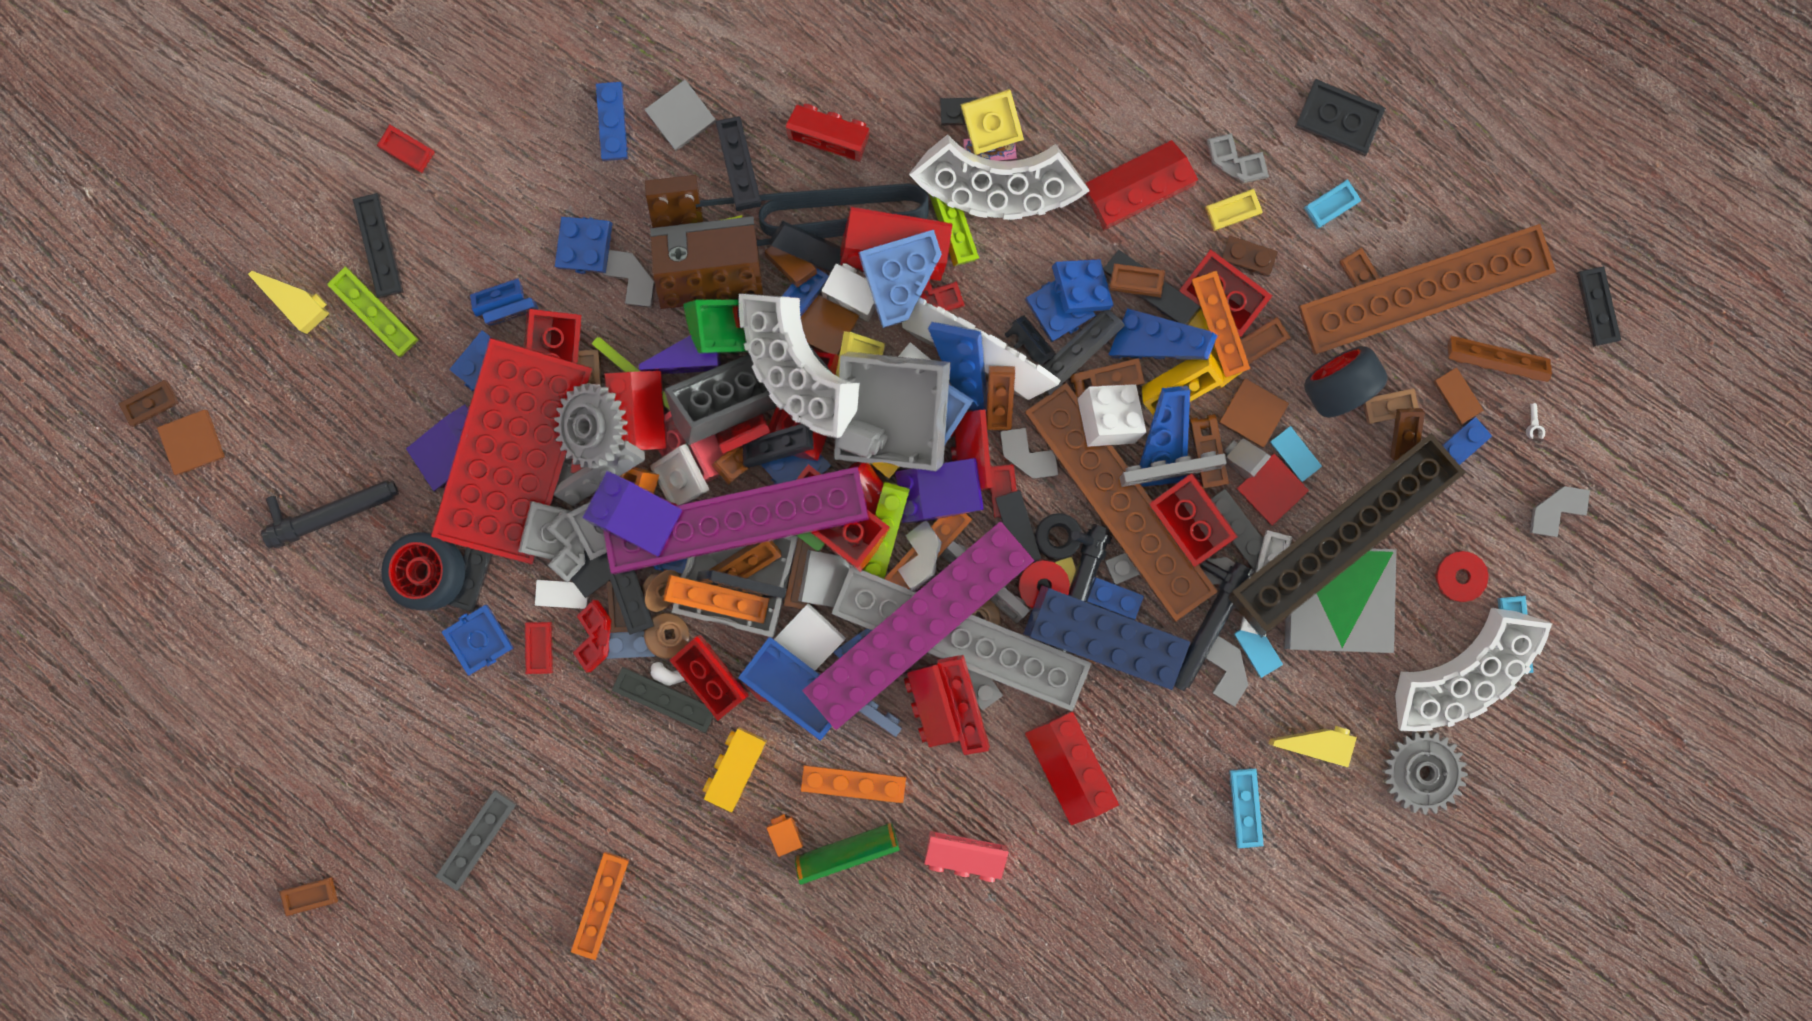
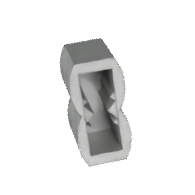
M853 419L841 435L837 448L870 458L872 454L876 455L878 450H883L887 441V435H884L885 429Z

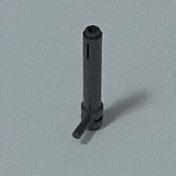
M385 480L292 518L289 516L284 519L276 496H270L266 498V502L274 523L267 525L266 529L261 530L263 541L269 549L273 547L278 549L285 546V543L288 541L293 543L300 540L303 535L393 500L396 495H399V491L393 480L390 482Z
M1093 524L1091 529H1088L1087 534L1078 530L1072 532L1071 538L1083 545L1080 550L1082 555L1069 588V596L1087 602L1100 563L1105 560L1107 544L1110 545L1113 538L1110 536L1111 533L1108 528ZM1049 645V646H1051V647H1053V648H1056V649H1058V650H1061V651H1063V652L1068 653V651H1066V650H1063V649H1060V648H1058V647Z
M1208 560L1203 561L1200 565L1201 569L1218 577L1222 582L1219 586L1220 591L1189 645L1174 687L1184 692L1186 688H1190L1235 607L1228 599V596L1249 579L1254 570L1237 561L1233 566L1229 567L1228 571Z

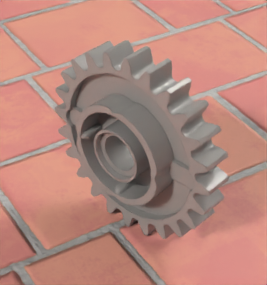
M600 384L575 386L574 391H567L568 398H561L563 408L556 409L560 413V417L554 418L559 423V426L554 431L560 433L556 441L563 442L560 451H567L566 459H573V464H580L581 468L607 466V461L615 460L613 454L621 453L618 445H625L621 436L627 434L622 429L623 425L627 424V421L622 420L625 410H619L622 402L614 401L616 394L608 393V388L601 387Z
M1423 731L1420 737L1418 732H1412V739L1403 735L1404 743L1395 741L1394 744L1397 749L1395 751L1388 749L1389 754L1392 756L1391 759L1383 760L1389 765L1388 768L1382 769V772L1389 775L1383 782L1391 784L1387 792L1396 793L1393 800L1395 802L1402 800L1401 807L1406 809L1410 806V810L1413 813H1416L1420 808L1421 813L1424 815L1427 814L1428 809L1432 813L1437 814L1438 806L1443 810H1447L1446 802L1455 804L1453 795L1461 796L1462 793L1458 790V787L1466 786L1461 781V777L1467 776L1468 773L1461 771V768L1467 764L1466 762L1459 761L1463 753L1454 752L1457 745L1454 743L1447 745V737L1443 736L1439 740V733L1433 732L1430 737L1428 731ZM1424 766H1428L1430 770L1429 776L1426 779L1420 777V770Z

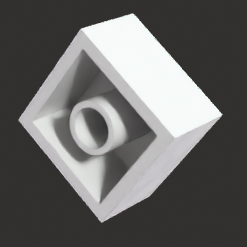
M843 263L842 266L835 264L822 289L823 297L860 315L859 318L869 322L876 307L866 277L859 276L856 273L857 270L848 264Z
M1136 384L1088 387L1078 398L1087 447L1135 444L1146 433Z

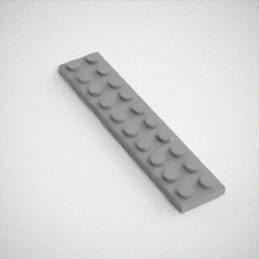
M851 566L831 614L874 630L917 592H913L910 589L863 570L859 572ZM970 615L927 652L939 658L964 655L969 670L1070 711L1074 709L1092 664L974 615Z

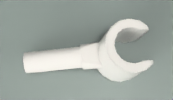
M1537 403L1530 404L1531 425L1527 427L1526 435L1533 439V430L1537 428L1538 437L1543 439L1545 429L1539 426Z

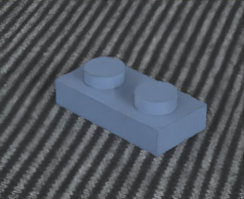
M645 631L629 635L628 632L610 633L609 651L606 659L655 657L656 655L648 649L645 643Z
M873 700L859 710L895 737L902 729L898 725L901 720L890 712H887L886 715L877 710L880 705Z

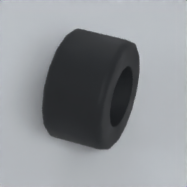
M1063 513L1051 514L1042 519L1035 531V540L1039 551L1046 557L1055 560L1065 559L1073 555L1081 544L1071 538L1073 531L1078 530L1082 532L1078 522L1070 515ZM1060 526L1067 531L1068 540L1063 546L1057 547L1050 543L1048 534L1052 528Z

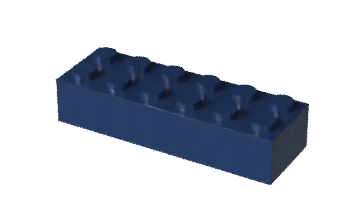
M1045 586L1040 588L1023 633L1033 639L1173 690L1190 645V641Z

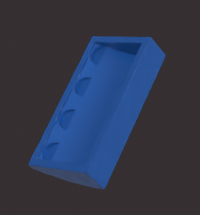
M769 637L738 679L819 741L823 739L832 727L802 691L820 674Z

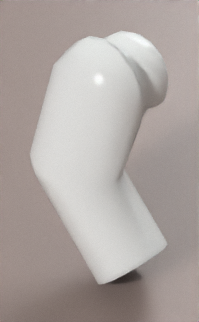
M655 662L651 665L650 674L652 678L665 686L685 681L677 670L670 671L661 662Z

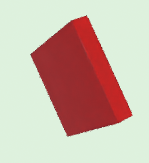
M761 414L716 433L719 447L724 454L770 433L764 414Z
M1275 454L1271 455L1270 459L1255 476L1245 479L1236 488L1270 526H1273L1309 492L1306 486Z

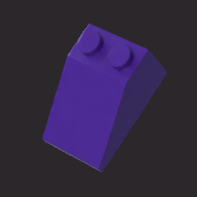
M690 335L640 363L639 370L641 372L661 371V374L707 372L722 365L721 353H698Z
M464 404L444 417L406 448L434 492L446 485L469 409L468 405Z
M975 458L943 463V466L937 471L911 468L895 472L897 486L910 489L902 515V523H919L925 520L930 521L984 510L977 460Z
M607 471L582 518L588 523L659 557L683 510L632 482Z

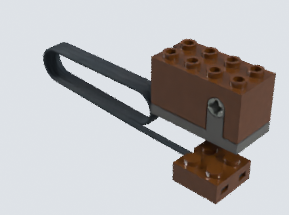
M696 175L645 180V195L652 224L650 233L653 276L660 309L684 307L683 304L694 300H739V294L763 295L758 246L771 245L769 242L771 238L757 240L753 216L704 222L703 206L734 204L733 197L701 200ZM915 184L761 194V201H770L761 207L758 217L761 230L766 235L772 237L779 226L767 224L764 219L770 213L778 210L915 201L921 204L917 209L892 214L927 219L929 204L926 191ZM848 218L795 224L794 226L821 238L840 237L844 234Z

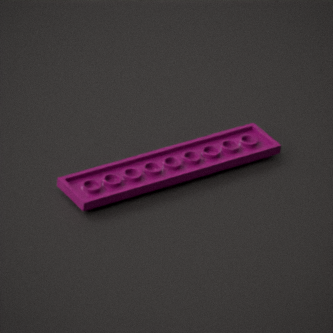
M854 467L678 505L676 507L683 511L659 557L604 530L603 533L610 572L617 574L868 520L869 517L859 469Z
M1000 521L802 691L833 728L837 730L1034 562V559Z

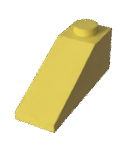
M254 271L248 274L297 329L303 333L308 334L330 314L324 308L327 305L326 302L317 293L312 295L304 290Z
M1335 726L1334 731L1321 729L1272 738L1269 744L1349 767L1357 737L1350 736V730Z

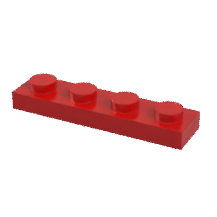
M964 655L939 659L937 665L963 754L969 755L989 751L990 745Z

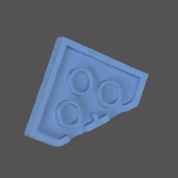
M934 230L859 252L882 328L905 322L909 319L942 255Z

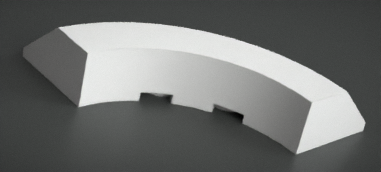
M946 135L925 153L909 173L917 184L933 197H937L952 208L955 207L969 212L971 215L984 218L994 217L1013 220L1036 214L1043 215L1047 211L1058 207L1062 208L1076 201L1090 191L1056 144L1030 158L1015 161H996L970 153L958 145L949 135Z
M739 294L740 328H744L747 342L744 344L746 351H749L754 364L752 365L753 371L759 382H763L769 391V397L780 409H784L790 414L794 421L801 422L808 426L810 430L823 435L841 437L857 411L859 383L849 382L834 375L816 358L803 332L799 309L800 298Z
M920 297L909 319L902 322L903 329L917 339L934 347L935 344L928 330L931 322L981 331L970 322L960 317L957 318L939 306L936 308L926 303L927 301ZM981 331L985 375L987 377L989 366H1015L1014 394L1027 400L1059 385L1061 380L1040 365L1030 362L1026 359L1025 355L1006 346V343L991 334L989 336Z
M1491 608L1480 634L1459 656L1448 663L1430 670L1400 673L1395 694L1398 729L1400 731L1433 730L1432 728L1445 725L1451 727L1455 725V722L1468 717L1472 719L1487 711V707L1498 699L1503 700L1516 688L1514 685L1524 673L1528 674L1531 670L1530 665L1536 655L1541 654L1552 623L1517 611Z

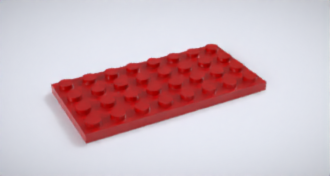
M490 337L431 537L533 564L534 555L518 551L530 503L533 501L551 505L567 451H560L563 442L556 441L560 436L559 432L554 431L559 426V423L554 418L560 417V413L556 409L563 408L561 398H568L567 391H574L575 386L588 384L592 371L591 367Z

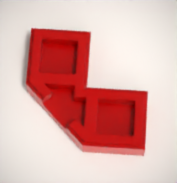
M928 280L920 298L927 301L926 303L936 308L939 306L948 312L965 306L957 281L932 289L930 280Z
M599 600L590 602L577 615L589 637L573 654L586 673L592 672L608 657L612 620Z

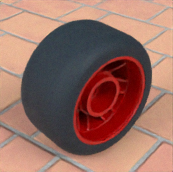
M1360 346L1347 350L1322 364L1305 380L1304 388L1318 413L1323 417L1332 418L1350 412L1369 401L1385 387L1388 378L1384 367L1374 351L1369 347Z
M410 533L396 540L386 552L381 569L382 581L388 595L399 605L412 610H436L449 604L459 594L465 579V563L462 554L453 543L431 537V533ZM428 567V574L425 577L424 570Z

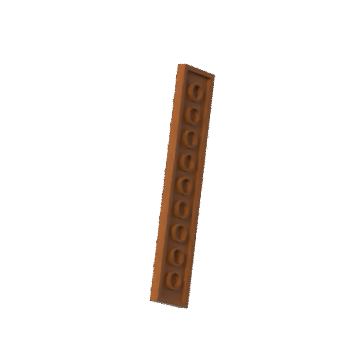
M1538 224L1300 305L1298 309L1315 355L1555 273L1556 270L1541 225Z
M1067 383L1025 411L1024 414L1174 622L1218 592L1200 566L1194 567L1156 515L1149 505L1152 500L1140 484L1121 487L1119 477L1123 472H1126L1125 469L1128 467L1112 445L1087 447L1078 398Z

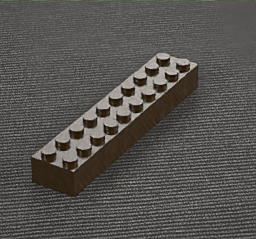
M1430 433L1232 591L1228 599L1262 638L1454 484L1466 472L1434 435Z

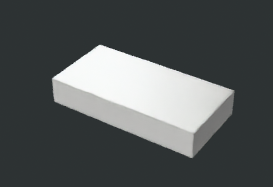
M537 580L535 606L584 609L588 605V597L585 598L573 582Z

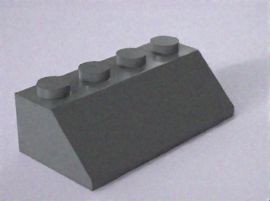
M750 354L665 388L664 392L674 425L688 445L777 407L769 397L770 393L764 383L759 382L752 368L754 364Z

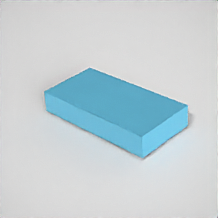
M1347 179L1305 206L1304 210L1315 227L1319 229L1362 200Z
M1291 426L1269 442L1301 482L1322 467Z
M1242 630L1233 633L1260 678L1283 665L1267 637L1263 636L1261 638L1258 634Z

